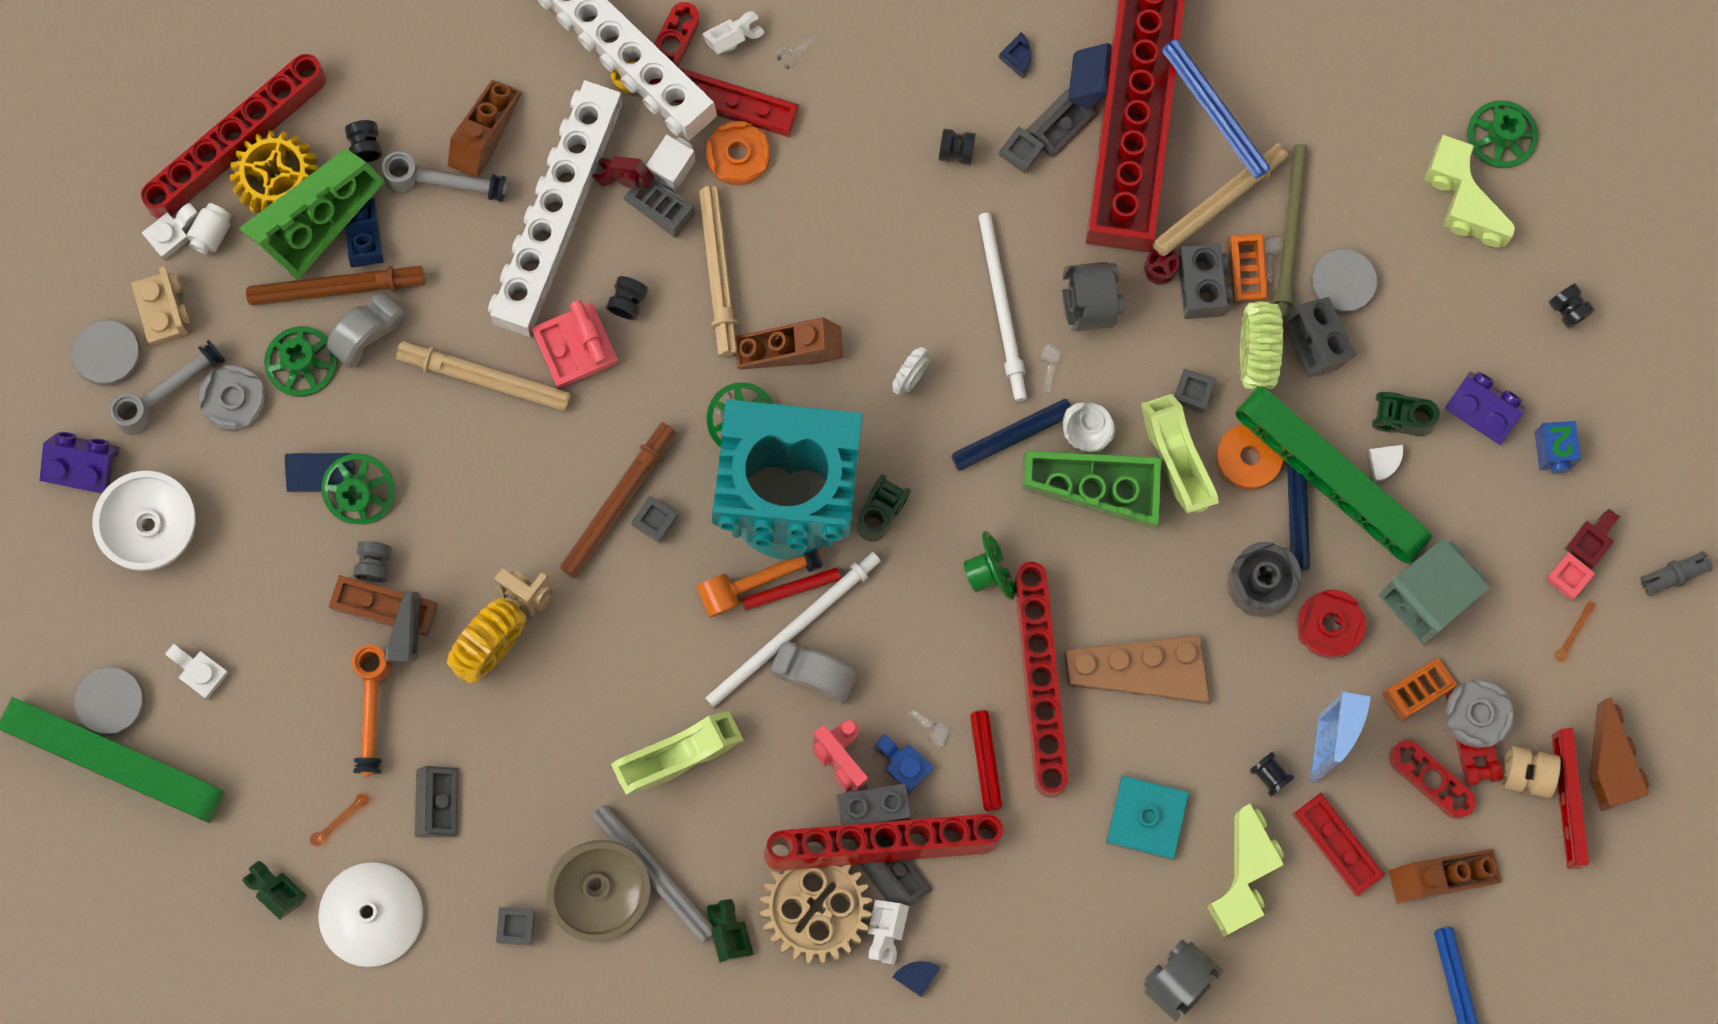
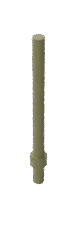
M1304 144L1294 145L1279 286L1274 292L1273 304H1278L1282 312V318L1289 313V308L1293 306L1294 292L1291 289L1307 146ZM1283 323V325H1282L1283 330H1284V331H1287L1286 328H1285V325H1284V323Z

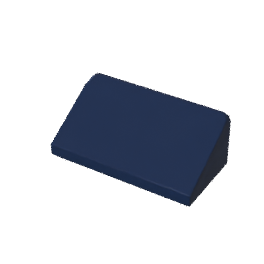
M1100 44L1078 50L1073 54L1068 98L1073 103L1087 110L1107 93L1111 44Z
M352 453L285 454L287 492H322V480L329 466L336 459ZM355 460L344 462L343 464L354 475ZM338 467L332 472L329 484H340L344 480Z

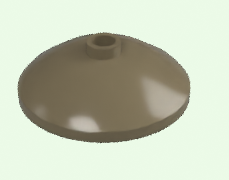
M592 840L579 844L567 851L554 865L546 886L547 905L557 925L569 935L585 941L609 940L628 931L643 915L650 897V879L640 857L629 847L611 840ZM594 878L600 879L596 886H588L590 880Z

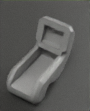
M377 293L372 296L371 301L366 306H358L351 309L336 323L328 337L327 349L347 368L357 367L364 354L363 349L397 329L405 318V310L387 293Z
M791 642L781 644L770 668L773 675L778 678L820 691L836 704L847 702L858 677L857 673L842 661L819 651L805 650Z

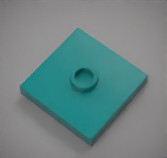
M1122 775L1106 843L1173 860L1189 792Z

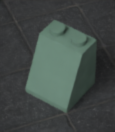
M1445 538L1441 539L1395 577L1378 595L1423 646L1490 588L1486 584L1487 579L1484 574L1476 567L1471 568L1463 559L1464 554L1455 543L1448 542Z

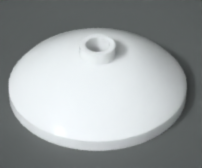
M156 471L132 472L112 482L99 497L93 513V533L99 548L117 565L135 571L159 569L176 560L188 547L196 526L195 507L186 489L172 477ZM149 521H154V528L151 531H145V524Z
M369 862L352 866L332 880L322 896L318 918L322 937L334 954L356 966L379 967L396 961L414 945L422 928L424 910L420 893L406 874L391 865ZM371 906L373 908V915L368 919H364L362 917L363 908Z

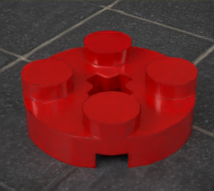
M1334 589L1325 590L1310 597L1302 605L1297 616L1298 638L1301 644L1320 657L1336 658L1346 656L1360 644L1366 631V619L1358 606L1359 603L1351 595ZM1330 615L1336 617L1335 623L1340 625V629L1328 632L1326 626L1322 624L1323 619L1328 620Z

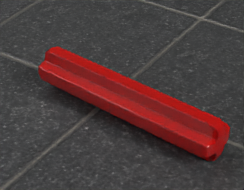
M986 710L974 711L970 715L983 808L989 812L997 811L1002 808V799L989 713Z

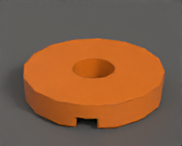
M731 121L720 125L708 139L706 144V161L711 173L720 181L730 185H746L756 181L765 173L770 162V145L766 135L760 129L758 130L756 127H753L752 124L745 121ZM735 146H741L746 149L747 155L743 159L735 160L729 156V151Z
M1243 424L1230 429L1222 437L1216 451V463L1222 477L1243 490H1258L1269 485L1279 474L1283 459ZM1245 449L1255 451L1258 455V462L1254 465L1245 464L1241 459V452Z

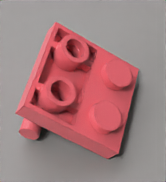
M577 300L569 305L571 311L531 327L557 389L619 364L592 302L583 305L581 300Z
M851 720L842 722L831 732L825 725L821 726L813 733L812 745L814 748L812 751L817 759L824 766L830 763L834 768L836 775L834 778L846 793L850 790H865L868 784V777L845 750L858 738V726Z

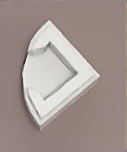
M1403 445L1374 448L1368 451L1374 483L1386 480L1396 471L1403 457Z

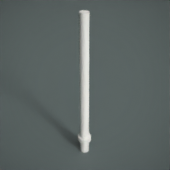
M871 552L859 564L856 562L850 566L851 571L705 697L707 702L713 708L716 707L778 652L782 643L790 642L858 581L864 582L868 578L867 574L881 562L878 556Z

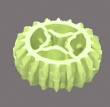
M1257 301V303H1248L1244 310L1240 336L1239 372L1241 373L1242 385L1246 389L1254 390L1259 386L1266 390H1273L1278 383L1280 367L1282 365L1284 331L1282 327V312L1278 304Z

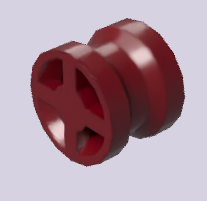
M1152 249L1144 265V273L1147 279L1157 285H1164L1172 281L1179 267L1178 254L1175 250H1172L1166 256H1161L1158 251Z

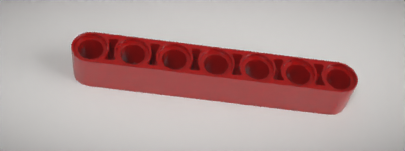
M307 53L295 57L152 178L141 191V200L151 215L159 219L168 212L170 216H173L231 166V162L238 160L236 151H247L244 146L245 141L250 142L252 145L257 142L255 139L256 134L261 135L263 139L267 136L269 130L273 131L320 91L325 84L326 78L318 59ZM315 70L312 76L301 77L305 71ZM284 90L291 91L287 97L277 98L280 92ZM258 111L266 112L261 119H252L253 115ZM241 132L238 139L233 141L227 140L230 134ZM216 153L213 160L203 162V158L207 154ZM191 174L187 182L178 183V179L182 175ZM160 195L166 196L162 203L153 204V200Z
M1029 561L1022 564L1017 571L1014 583L1034 782L1036 790L1042 796L1053 798L1061 794L1067 785L1068 770L1047 573L1041 564ZM1025 573H1033L1039 578L1040 583L1033 587L1027 586L1021 577ZM1028 606H1037L1042 610L1043 617L1037 620L1030 619L1026 615L1025 609ZM1035 638L1041 639L1046 644V650L1042 653H1035L1029 648L1028 642ZM1035 672H1044L1048 675L1050 684L1044 687L1037 686L1032 680V675ZM1040 705L1049 706L1053 711V718L1047 721L1041 720L1036 715L1035 708ZM1045 738L1053 740L1056 743L1057 751L1053 754L1043 753L1039 748V741ZM1048 772L1057 774L1060 778V786L1054 789L1048 788L1043 783L1042 776Z
M976 814L780 830L774 832L768 838L764 850V859L770 868L782 871L986 854L996 848L1003 835L1004 827L1002 821L993 814ZM986 828L990 830L994 838L990 840L982 838L978 833V829ZM953 831L957 833L960 841L950 842L945 838L944 832ZM910 835H922L926 840V844L917 845L913 843ZM880 836L887 837L891 841L892 846L883 848L876 843L875 838ZM851 839L855 841L858 849L854 851L847 850L842 846L841 841ZM817 842L821 844L824 851L818 854L812 853L807 848V844ZM783 845L787 847L789 854L787 856H778L773 852L772 847Z

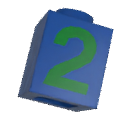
M1576 421L1542 423L1534 432L1540 470H1551L1552 474L1567 473L1581 460Z

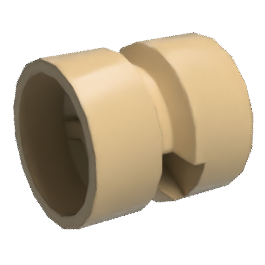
M1510 745L1502 765L1503 778L1500 781L1501 788L1520 793L1528 789L1531 795L1548 799L1552 798L1560 774L1561 761L1559 755L1541 751L1533 755L1528 748ZM1530 764L1528 777L1525 779L1527 765Z

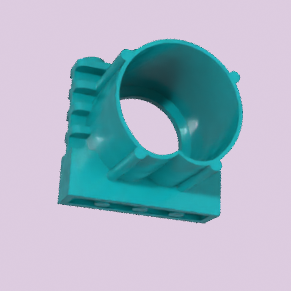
M726 399L717 481L712 508V524L723 530L732 531V536L735 538L741 536L754 550L766 556L779 559L799 558L804 556V553H809L815 548L818 550L823 545L831 547L834 541L849 538L862 413ZM778 467L789 474L800 470L813 471L825 480V484L814 498L805 503L795 506H779L759 497L749 485L748 479L763 468Z

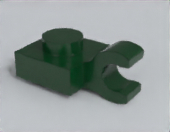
M257 861L250 866L249 871L251 873L242 880L248 888L259 890L255 897L279 920L303 904L307 897L283 872L275 877L261 861Z
M721 900L719 904L707 906L710 920L717 924V927L712 928L711 932L719 963L744 959L754 955L745 921L737 922L733 900Z

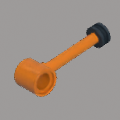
M815 548L809 553H804L802 557L788 559L734 582L729 580L726 573L697 585V591L708 617H714L739 606L738 594L804 567L809 572L813 571V567L815 570L816 566L821 568V553Z
M371 644L358 648L352 657L353 669L361 677V681H364L361 758H354V763H357L354 766L357 768L353 769V773L362 774L366 777H370L373 774H381V769H378L381 766L378 764L382 763V759L375 758L378 682L388 677L392 667L391 661L384 660L385 652L378 646ZM370 656H378L380 659L379 667L373 672H366L364 670L366 659Z

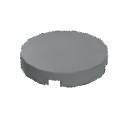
M1336 249L1326 253L1316 263L1311 275V290L1315 299L1329 297L1337 314H1352L1363 309L1373 298L1377 288V273L1372 263L1364 255L1351 249Z
M99 320L87 325L77 335L73 344L72 359L77 371L88 381L99 386H114L126 381L132 375L131 373L138 366L141 359V347L136 335L125 324L114 320Z
M227 365L206 376L199 389L198 402L202 414L211 425L223 431L236 432L249 428L259 420L266 407L267 395L264 384L253 371L244 366Z
M115 667L99 668L88 674L78 685L74 696L75 712L80 722L92 732L101 735H120L131 729L141 718L145 701L144 691L139 681L126 670Z
M1479 679L1466 682L1454 689L1446 701L1444 716L1446 726L1455 739L1463 745L1478 749L1491 747L1507 736L1513 726L1514 709L1505 690L1493 682Z

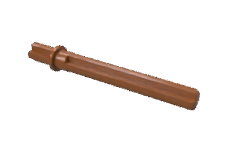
M422 265L396 269L393 266H388L387 270L252 285L246 288V299L249 305H259L387 289L396 292V288L425 285V274Z
M661 422L645 445L641 444L640 453L561 564L560 569L565 574L576 578L656 463L663 461V453L677 435V432L673 430L674 428Z

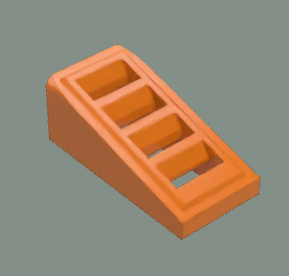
M1264 233L1227 237L1234 302L1268 299ZM1239 246H1254V252H1239ZM1255 258L1256 264L1240 265V259ZM1257 271V277L1241 278L1240 272ZM1258 284L1259 290L1242 291L1241 285Z
M1436 658L1385 690L1382 695L1400 722L1455 688L1457 684L1441 660ZM1435 669L1445 683V686L1440 688L1429 671ZM1421 676L1425 677L1434 690L1432 694H1429L1419 679ZM1413 682L1424 699L1419 701L1409 686L1410 683ZM1401 689L1405 691L1413 703V706L1410 708L1398 692Z

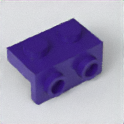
M1469 371L1444 409L1501 445L1525 410V407L1521 405L1522 399L1509 390H1505L1503 393L1492 386L1494 381L1482 372L1478 371L1475 375Z
M58 432L43 443L39 481L97 493H103L110 485L112 460L119 454V447L109 445V442L103 439H90L89 441L78 439L75 434L69 432Z

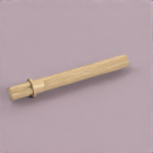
M1276 143L1262 154L1270 166L1267 173L1256 179L1245 167L1239 174L1160 235L1153 243L1154 249L1161 256H1166L1260 180H1267L1271 175L1270 172L1286 160V157H1288L1287 150H1283L1281 144Z
M705 186L700 189L699 194L714 315L711 327L716 332L718 356L726 355L731 357L734 356L733 354L738 353L735 327L738 325V322L733 317L719 190L716 186Z
M404 341L398 346L396 360L422 367L423 372L427 373L431 370L561 411H565L568 408L571 397L569 392L437 352L435 347L432 346L427 349Z

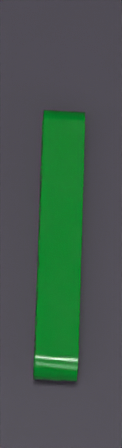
M1256 387L1235 411L1236 417L1246 428L1298 473H1301L1308 482L1400 561L1411 564L1431 540L1432 535L1423 524L1265 388Z
M11 697L0 719L1 731L207 823H210L225 791L14 697Z

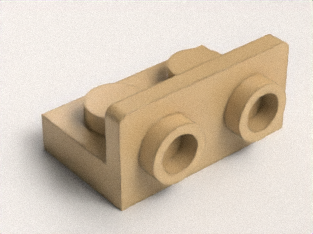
M166 266L159 267L160 274L131 283L147 342L151 347L189 335L186 324L191 323L190 314L186 304L180 305L178 294L182 293V287L177 274L172 275Z
M502 568L494 578L499 596L505 597L510 602L513 601L520 607L522 612L531 618L537 611L542 613L552 600L549 577L544 572L539 574L530 587L528 586L529 580L515 570L510 574Z

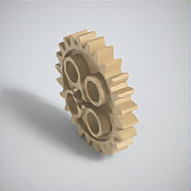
M844 865L842 868L840 866L782 870V875L772 871L770 876L775 885L765 883L763 887L771 895L760 897V903L769 907V909L760 912V918L770 919V922L763 926V931L774 930L775 932L770 939V943L774 944L781 940L783 944L780 953L783 954L792 949V961H796L800 954L805 955L806 965L811 963L813 956H818L820 964L824 965L826 955L828 954L836 962L839 959V949L849 955L851 948L848 942L851 941L858 945L861 943V939L856 931L867 932L869 927L861 922V920L870 919L872 916L871 912L863 909V907L871 904L872 898L862 897L861 895L868 890V884L857 885L856 882L861 877L860 872L850 875L848 872L851 865ZM808 876H816L821 880L822 888L815 892L808 891L803 885V880ZM834 883L836 888L823 902L821 908L823 914L816 912L802 932L797 933L796 927L809 912L810 905L808 903L816 904L827 887ZM836 897L845 898L849 903V910L844 913L835 912L831 907V900ZM787 903H795L800 907L801 915L795 919H788L783 915L782 907ZM815 924L825 926L828 930V937L821 941L813 939L809 933L810 927Z

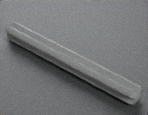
M603 805L596 810L593 818L612 841L629 847L640 857L647 869L650 884L702 943L708 941L712 937L711 929L714 927L607 805Z

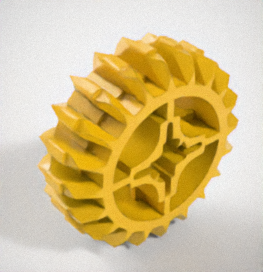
M269 130L267 139L263 140L261 135L256 134L255 139L257 142L252 145L250 142L245 141L246 152L236 151V156L240 161L231 162V168L235 173L230 175V180L233 184H236L233 187L235 195L241 196L239 201L243 206L250 205L249 209L252 213L256 214L260 210L263 211L319 169L317 165H314L317 163V158L315 154L310 153L309 145L307 143L301 144L299 137L296 135L289 139L287 133L282 131L279 137L276 138L274 132ZM286 155L300 163V172H294L292 168L287 167ZM270 156L267 160L260 162L264 158ZM280 170L281 173L279 176L274 173ZM273 174L276 175V177L270 178V175ZM251 177L257 178L259 182H263L264 194L258 193L251 188ZM290 188L286 192L281 193L284 189Z
M505 597L495 599L485 609H481L480 613L473 617L470 624L458 636V640L452 645V650L448 654L447 665L461 680L464 679L469 684L479 681L489 671L494 669L515 644V641L521 635V631L525 628L527 618L525 613L521 611L517 604L513 601L510 602Z

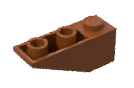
M491 80L451 136L447 166L477 178L491 159L522 91Z
M824 317L736 336L738 369L810 365L843 358L841 326Z
M1611 697L1597 704L1589 781L1601 811L1649 795L1647 791L1649 787L1648 778L1643 769L1638 768L1634 757L1636 756L1634 742L1629 736L1626 737L1622 726L1624 723L1622 711L1617 704L1614 705Z
M1493 849L1418 861L1388 870L1397 904L1501 883Z

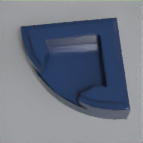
M1020 32L999 54V59L1023 79L1030 67L1031 50L1028 39Z
M912 962L900 968L892 978L921 997L940 967L930 962Z

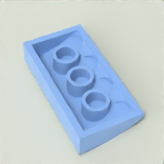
M1342 692L1319 714L1310 775L1311 782L1319 781L1341 763L1355 745L1366 721L1371 696Z

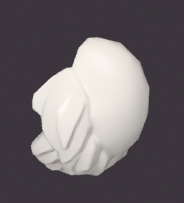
M1095 402L1076 403L1066 410L1063 417L1065 438L1069 444H1072L1074 448H1079L1081 452L1092 453L1101 451L1114 438L1116 430L1114 421L1106 408L1101 404Z

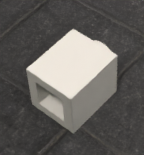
M666 134L646 166L655 176V181L675 193L695 164V153L692 150V145L680 137L674 139Z

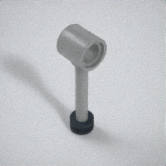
M402 151L388 154L382 163V171L386 183L391 190L397 193L411 191L417 182L488 193V200L495 198L496 201L498 198L499 202L503 201L504 194L507 193L506 176H502L500 179V175L497 178L496 174H492L491 179L486 180L419 169L418 165H415L413 158L408 153ZM399 167L408 169L407 174L402 177L392 175L393 171Z
M208 340L206 341L207 346L204 345V348L202 346L198 347L201 352L199 356L143 397L139 398L129 393L117 396L110 405L111 418L119 429L126 434L136 435L143 432L150 422V412L148 409L209 364L215 369L217 367L216 363L219 364V361L225 362L221 355V349ZM128 409H137V414L133 419L123 420V414Z

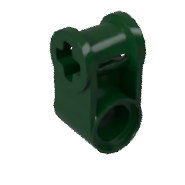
M1379 392L1376 394V401L1379 402L1377 417L1372 421V428L1382 432L1425 436L1436 425L1440 416L1437 404L1429 399L1409 397L1394 392ZM1414 413H1426L1430 422L1420 423L1416 420Z
M881 474L873 486L868 500L860 511L857 525L860 536L870 542L882 539L895 517L899 515L904 507L911 489H902L887 481V476ZM869 517H876L881 521L882 525L877 529H871L865 525L864 521Z

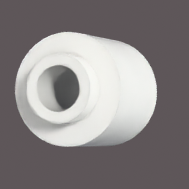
M208 203L205 209L202 208L186 235L191 241L189 246L207 255L208 251L216 252L231 226L229 221L232 215L223 208Z

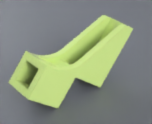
M1442 135L1435 148L1424 180L1430 182L1432 186L1439 190L1455 191L1443 226L1450 228L1457 235H1470L1481 239L1482 243L1487 246H1501L1505 248L1513 237L1515 227L1474 182L1470 171V157L1474 145Z
M1173 394L1142 403L1141 408L1148 439L1159 451L1166 487L1187 514L1202 512L1209 506L1218 504L1219 500L1215 487L1191 439L1183 406Z
M728 710L709 715L672 737L616 760L611 766L619 784L622 786L625 794L628 795L669 783L696 764L719 758L743 742L744 739Z
M1251 804L1241 808L1234 816L1233 882L1223 897L1207 906L1223 937L1264 916L1262 908L1265 907L1263 899L1256 889H1250L1249 884L1284 865L1281 860L1284 858V854L1280 845L1275 839H1269L1264 829L1267 827L1264 816L1259 809L1253 810Z

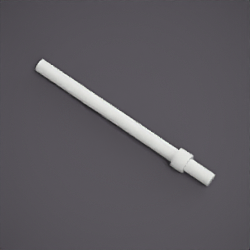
M983 213L978 218L1007 361L1004 363L1006 377L1010 378L1014 401L1023 402L1027 400L1023 375L1026 374L1024 361L1019 358L991 213Z

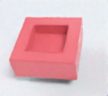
M1568 552L1545 580L1572 601L1595 573Z

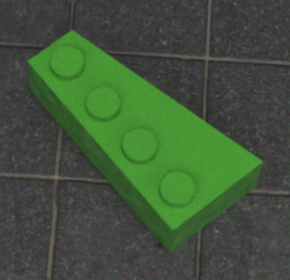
M345 148L239 229L274 262L299 280L381 187L385 180L367 162Z
M1026 451L1023 456L1022 489L1154 529L1159 525L1161 458Z

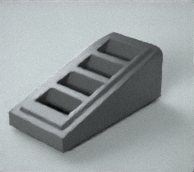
M653 180L651 189L641 201L636 196L644 187L637 186L636 188H631L623 197L624 200L674 238L695 214L693 205ZM656 193L659 194L660 197L651 207L648 206L647 203ZM665 200L669 202L661 213L657 212ZM676 207L679 211L671 220L668 219L667 216Z
M419 592L404 593L384 655L385 661L409 662L418 658Z

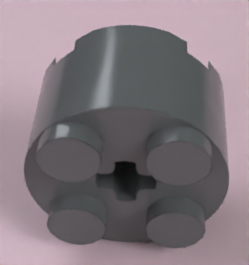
M1097 262L1066 266L1063 271L1062 280L1069 279L1068 289H1062V297L1068 325L1075 324L1071 330L1076 332L1114 327L1117 324V316L1124 314L1123 296L1121 294L1117 295L1116 283L1119 280V272L1116 263Z
M1259 542L1247 547L1238 556L1228 574V590L1232 600L1244 613L1250 616H1270L1280 612L1288 605L1298 590L1301 579L1299 563L1289 550L1274 545V543ZM1260 574L1263 578L1269 577L1270 582L1267 585L1265 582L1258 580Z
M1183 939L1169 953L1170 957L1167 959L1169 963L1164 968L1157 965L1145 978L1146 982L1144 983V986L1147 988L1144 993L1175 1022L1180 1019L1181 1013L1179 1010L1185 1015L1211 987L1209 983L1214 979L1213 976L1218 979L1223 972L1192 941L1187 944Z

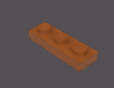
M339 575L329 608L393 627L404 593ZM420 598L419 634L428 637L438 604L435 601Z

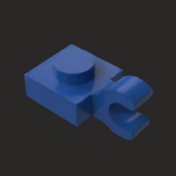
M885 734L874 746L891 762L885 771L899 784L906 783V789L909 794L934 768L909 744L901 751Z

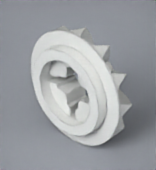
M920 347L907 357L893 381L894 393L901 396L905 392L909 393L915 387L929 364V351Z

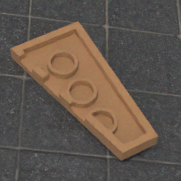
M1200 636L1065 651L1069 686L1129 692L1142 696H1159L1172 700H1189L1202 704L1209 703Z

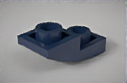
M372 198L366 202L344 227L351 268L384 263L375 198Z

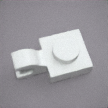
M749 11L734 22L729 19L702 34L706 44L718 55L734 50L737 44L746 40L744 36L756 39L765 32L759 25L749 29L751 22L759 19L755 12Z
M188 203L178 211L174 219L167 212L145 229L142 234L160 256L166 260L190 241L186 237L185 232L191 228L199 213Z
M173 644L165 653L166 656L184 669L179 679L207 700L229 674L201 651L193 659Z
M875 900L867 933L874 936L873 943L869 949V959L894 965L897 958L894 939L902 940L909 906L901 903Z

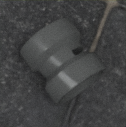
M359 542L357 547L359 562L354 566L353 576L365 581L386 582L388 576L386 561L391 557L392 547L378 542Z

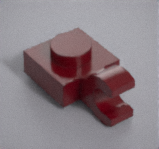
M613 156L612 161L608 158L599 159L598 163L605 172L601 174L593 173L592 175L594 180L601 186L610 185L615 180H618L620 184L628 188H636L637 186L651 188L655 178L641 159Z
M1608 509L1601 515L1594 526L1588 521L1584 522L1564 549L1590 569L1594 568L1614 542L1606 534L1620 516Z

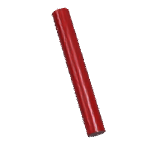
M837 567L743 597L741 601L744 610L747 611L839 581L841 579Z

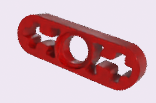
M688 2L676 4L671 9L654 43L677 67H679L698 29L699 13L697 8ZM688 13L690 14L691 21L686 20L684 22L681 34L677 31L680 25L678 16L684 17ZM668 39H675L680 43V48L674 53H667L662 49V44ZM652 79L648 84H658L661 82V79Z
M1404 740L1391 749L1389 761L1392 767L1447 816L1453 819H1461L1472 813L1476 804L1474 794L1417 743L1411 740ZM1399 749L1403 752L1408 749L1411 750L1413 754L1410 758L1413 762L1419 765L1423 760L1427 765L1422 767L1415 776L1412 774V771L1417 767L1409 761L1402 764L1399 761L1402 756L1398 752ZM1433 770L1440 775L1441 785L1439 788L1430 789L1424 784L1423 775L1426 771ZM1448 784H1451L1453 788L1448 792L1455 798L1462 795L1465 798L1463 805L1466 809L1459 808L1454 810L1452 808L1454 804L1453 799L1447 794L1441 799L1438 794L1443 792Z

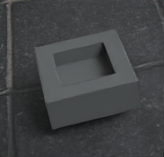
M1018 126L999 151V156L1023 173H1026L1044 150L1045 144Z
M1184 369L1174 397L1182 406L1204 413L1216 379Z
M649 496L631 522V525L660 544L678 518V513Z
M499 907L496 943L532 946L535 910Z

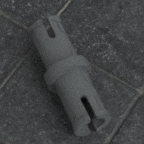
M1701 551L1699 554L1677 562L1673 560L1668 562L1667 567L1641 576L1640 581L1643 589L1648 587L1645 593L1648 596H1652L1674 585L1681 587L1685 585L1686 580L1712 571L1710 559L1704 560L1708 555Z

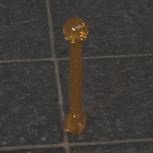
M1589 601L1586 604L1561 649L1556 650L1554 657L1558 662L1567 660V651L1587 617L1593 611L1595 603Z
M359 793L355 797V802L323 831L311 835V844L317 847L322 846L325 843V837L359 806L367 805L368 796L365 793Z

